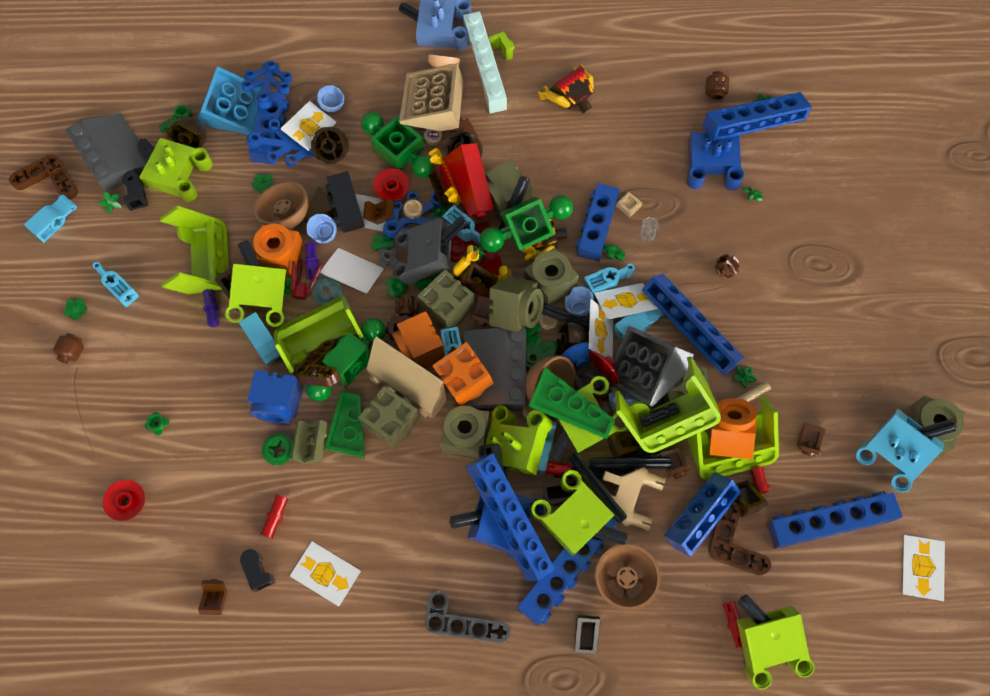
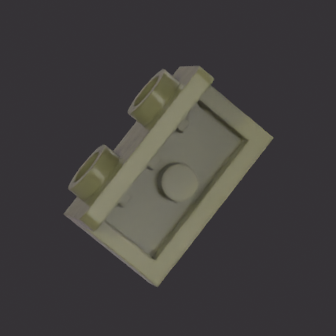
M301 420L297 421L291 453L292 461L308 465L321 462L324 455V439L327 435L326 421L318 420L311 423Z

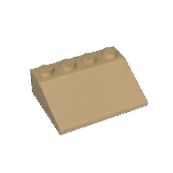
M457 63L406 74L399 119L400 124L437 131L459 128L464 80Z
M378 337L374 339L367 366L369 379L377 385L381 383L416 407L418 413L423 417L427 418L429 416L434 419L447 401L444 382Z

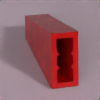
M477 143L460 145L445 156L443 160L468 217L476 216L477 219L487 217V213L494 210L478 145Z

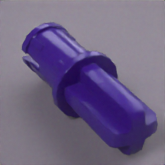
M307 242L305 244L304 263L306 264V279L312 280L318 268L317 263H319L315 242Z
M206 289L202 292L205 304L203 311L206 312L207 325L213 328L219 325L217 311L219 305L216 304L215 290L210 289L209 294V290Z

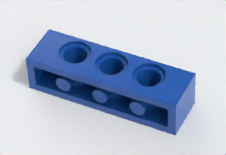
M270 91L269 96L271 97L272 105L267 109H258L253 132L258 133L261 137L281 140L274 132L269 130L268 125L272 119L280 122V128L286 124L285 113L289 110V101L286 100L285 94ZM261 145L258 149L249 148L248 153L253 163L269 164L266 160L268 152H276L279 147Z
M598 183L596 190H592L590 200L593 202L591 206H587L585 216L588 218L586 222L583 221L580 230L583 235L582 238L578 237L575 246L578 249L577 256L597 262L600 261L620 188ZM594 220H598V221H600L601 223H595V222H593V221H594ZM593 236L596 239L591 240L588 237Z
M715 472L710 476L664 534V537L674 549L689 557L693 555L740 495L741 491L735 482Z

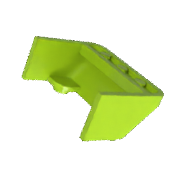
M180 206L174 207L160 218V222L176 226L178 237L183 242L191 244L192 275L179 272L163 282L161 287L186 294L202 293L206 289L209 292L210 289L215 291L222 290L215 278L229 270L228 238L225 223L220 219Z
M344 296L335 298L274 330L275 347L290 373L294 372L293 365H300L307 357V353L315 350L324 341L329 339L335 340L341 336H346L349 332L354 336L358 335L360 338L364 336Z
M691 356L687 357L690 377L686 379L685 386L688 393L651 409L649 405L642 401H636L629 405L619 390L615 392L616 412L646 452H657L717 425L721 420L719 408L709 385ZM673 402L678 404L680 413L670 415V417L656 423L652 422V425L647 427L641 426L640 416L649 415L650 412L661 407H667V405Z
M764 394L760 395V412L757 413L753 459L710 455L711 438L708 439L705 430L687 438L701 478L708 480L714 472L728 476L755 467L770 465L778 459V411Z

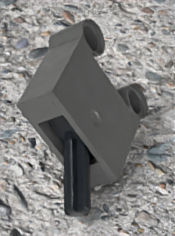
M439 217L409 230L399 231L395 237V243L408 252L407 264L399 262L395 265L392 272L393 276L405 285L411 286L418 280L441 273L445 269L449 270L451 239L467 225V221L463 217H459L449 225Z

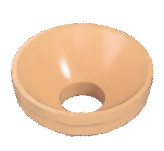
M428 55V62L432 68L456 63L459 66L460 59Z

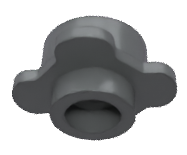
M395 248L379 250L380 266L391 267L398 263L396 259L397 250Z

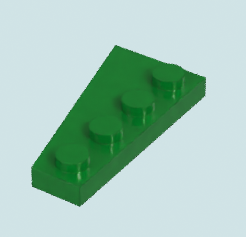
M545 367L529 407L607 439L615 419Z

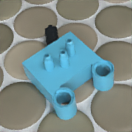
M897 408L868 441L861 443L856 457L861 464L870 465L874 463L878 453L898 468L892 478L891 484L893 488L898 492H907L919 474L943 451L944 443L937 437L957 431V425L953 419L922 427ZM863 450H869L873 455L867 456L863 453ZM898 477H905L908 482H900Z

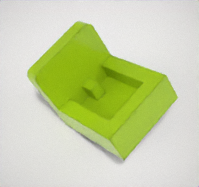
M504 31L493 34L488 38L492 50L500 48L506 60L513 58L515 47L513 41L508 39Z

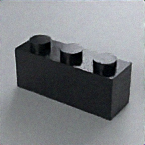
M346 171L328 176V184L325 187L328 196L332 195L333 200H330L332 210L337 211L338 216H334L337 227H342L343 233L365 227L349 172Z

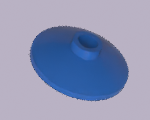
M583 342L568 348L561 356L568 358L574 367L580 368L591 360L589 352L592 350L589 349V342Z

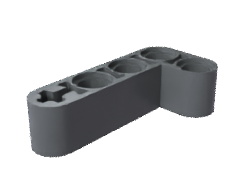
M440 590L434 591L430 595L425 619V626L430 633L503 644L508 641L510 628L506 623L448 614L449 599L447 595ZM437 596L445 598V603L441 607H435L433 604ZM434 618H439L442 622L441 627L437 630H433L430 627V622ZM455 621L463 623V629L459 633L451 630V626ZM476 624H482L485 627L483 635L476 636L473 633V627ZM488 625H493L491 630L498 631L499 627H503V631L507 632V634L503 635L502 639H498L497 634L491 633V638H487L489 633Z

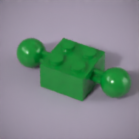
M368 112L362 117L361 127L363 131L368 135H374L370 140L375 153L394 169L402 170L410 162L412 164V171L418 178H429L428 175L435 164L431 163L430 156L418 155L424 150L423 137L409 125L400 124L398 116L394 117L385 126L382 116L377 112Z
M566 195L553 197L547 208H544L541 199L537 197L523 201L500 212L505 227L500 230L495 227L483 230L479 238L480 245L485 251L496 252L502 248L504 240L510 238L515 249L519 251L555 235L549 219L553 217L559 220L568 218L573 212V202Z
M369 318L365 320L361 326L364 337L357 338L349 332L346 336H342L337 346L333 350H329L323 358L324 366L336 368L340 375L338 382L346 389L368 366L370 351L367 345L373 343L376 337L381 340L385 337L386 327L380 319ZM307 384L306 392L313 401L322 402L330 397L332 386L323 387Z

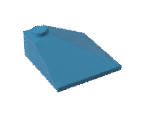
M217 66L197 121L216 129L246 135L252 133L259 109L256 97L261 93L262 86L253 89L251 92H244L242 90V82L246 81L244 78Z

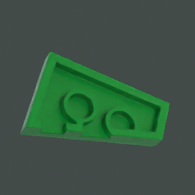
M341 391L325 444V450L365 459L363 426L358 418L362 414L361 395Z

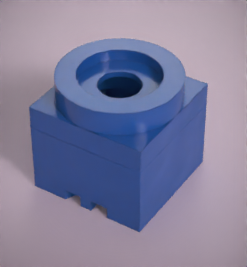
M255 370L247 399L251 405L250 415L276 424H289L291 418L296 419L303 392V387L296 376L283 374L281 378L278 373H273V376H270V373L267 371Z

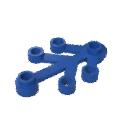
M266 61L262 68L257 71L247 70L244 72L246 80L242 82V90L244 92H251L253 89L263 85L261 93L256 97L257 106L261 109L270 108L272 105L271 97L269 96L271 85L278 89L281 94L290 92L288 83L292 81L291 73L280 71L279 64L274 61ZM265 74L264 77L256 80L257 77H260ZM274 76L280 78L282 83L276 80Z
M276 119L270 120L268 128L281 140L261 137L256 132L248 134L246 144L251 149H258L261 145L280 147L276 152H268L266 160L269 164H276L278 159L291 150H299V152L295 155L289 154L286 156L285 163L289 167H294L296 162L305 156L309 158L314 157L312 149L308 151L299 143L293 142L281 130L280 122Z
M414 191L407 194V201H418V194ZM435 192L431 195V201L422 206V215L435 207L443 206L439 202H435L438 200ZM394 201L392 218L384 224L383 233L388 238H395L399 231L411 229L404 227L408 224L422 225L437 218L419 217L417 219H409L405 216L398 221L399 213L403 211V204L400 201Z

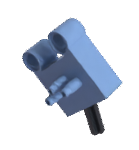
M420 0L419 10L406 3L400 4L398 10L417 21V46L447 47L457 50H465L468 47L467 29L462 26L454 28L455 18L463 22V15L472 13L470 0Z

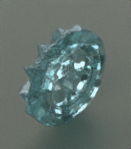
M327 276L322 279L318 278V281L312 288V297L320 305L342 295L340 282ZM323 286L330 288V296L323 292Z

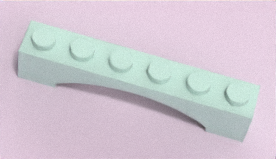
M479 11L463 15L464 27L468 31V42L477 63L489 114L507 110V97L481 13Z

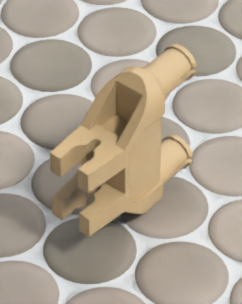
M644 467L622 476L604 471L602 479L617 484L615 494L611 496L627 515L622 524L626 527L634 525L648 531L650 526L642 522L651 524L652 518L635 513L634 510L641 486L647 485L662 491L664 486L656 483V481L665 484L666 478L648 473L647 468Z

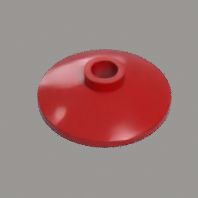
M386 169L375 177L373 189L377 197L382 200L398 201L409 192L410 180L407 174L399 169Z
M595 351L589 352L592 363L599 369L602 375H606L607 379L611 382L617 383L619 378L614 368L616 365L615 361L609 355L604 357Z
M120 480L112 484L103 497L105 513L116 521L133 519L141 512L145 504L143 488L132 480ZM130 499L129 503L124 505V501Z

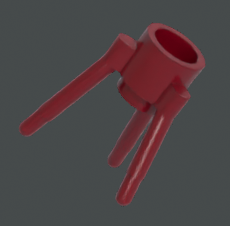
M299 259L297 279L296 262L292 261V284L290 289L292 291V298L306 300L307 295L312 294V288L319 276L323 263L319 264L309 287H307V283L301 282L302 259Z

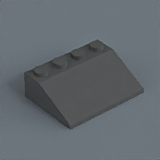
M121 113L81 120L65 129L95 179L106 192L124 184L122 178L127 172H135L137 175H140L149 160L146 154L139 148L137 144L139 140Z
M629 326L614 359L616 363L614 368L618 374L619 381L613 383L608 380V382L653 407L685 375L689 367L687 357H693L694 354Z
M503 328L464 331L463 344L466 342L469 344L475 355L489 372L494 384L485 389L481 396L466 402L462 406L494 410L497 406L503 405L510 411L521 412L525 406L526 329L522 328L518 332Z

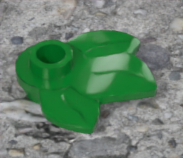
M538 334L532 336L526 343V367L530 369L540 359L555 355L558 344L554 341L542 342ZM531 356L536 357V360L530 361L529 358Z

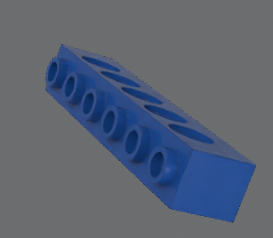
M798 92L707 112L702 127L711 140L716 141L804 121L812 106L804 95Z
M664 274L653 276L643 287L642 291L722 375L732 371L745 358Z
M494 454L483 455L466 465L465 467L524 577L529 581L541 580L555 568Z
M880 491L872 494L873 497L866 499L865 495L853 498V502L850 503L842 500L832 503L833 506L828 508L825 505L812 508L813 511L807 513L803 509L793 512V516L785 517V514L772 517L773 520L767 526L774 548L777 549L893 522L903 516L894 492L886 494L885 491ZM870 505L876 507L877 514L871 511ZM850 509L857 513V519L851 516ZM830 514L836 516L837 523H833L830 520ZM810 519H814L816 521L817 528H814L810 525ZM789 523L797 527V533L790 530Z
M611 518L604 526L617 530L615 528L617 521ZM592 537L584 545L588 549L587 555H580L577 552L571 556L564 548L552 563L555 569L536 583L517 610L536 626L540 623L545 624L552 615L549 612L554 605L558 607L565 599V596L562 595L567 588L572 590L578 582L576 576L579 572L585 573L592 564L589 559L593 554L598 556L605 547L602 545L604 539ZM572 562L575 565V571L567 572L564 569V563ZM555 578L562 582V587L557 590L553 589L550 585V581ZM541 595L549 599V604L545 607H541L537 603V598Z

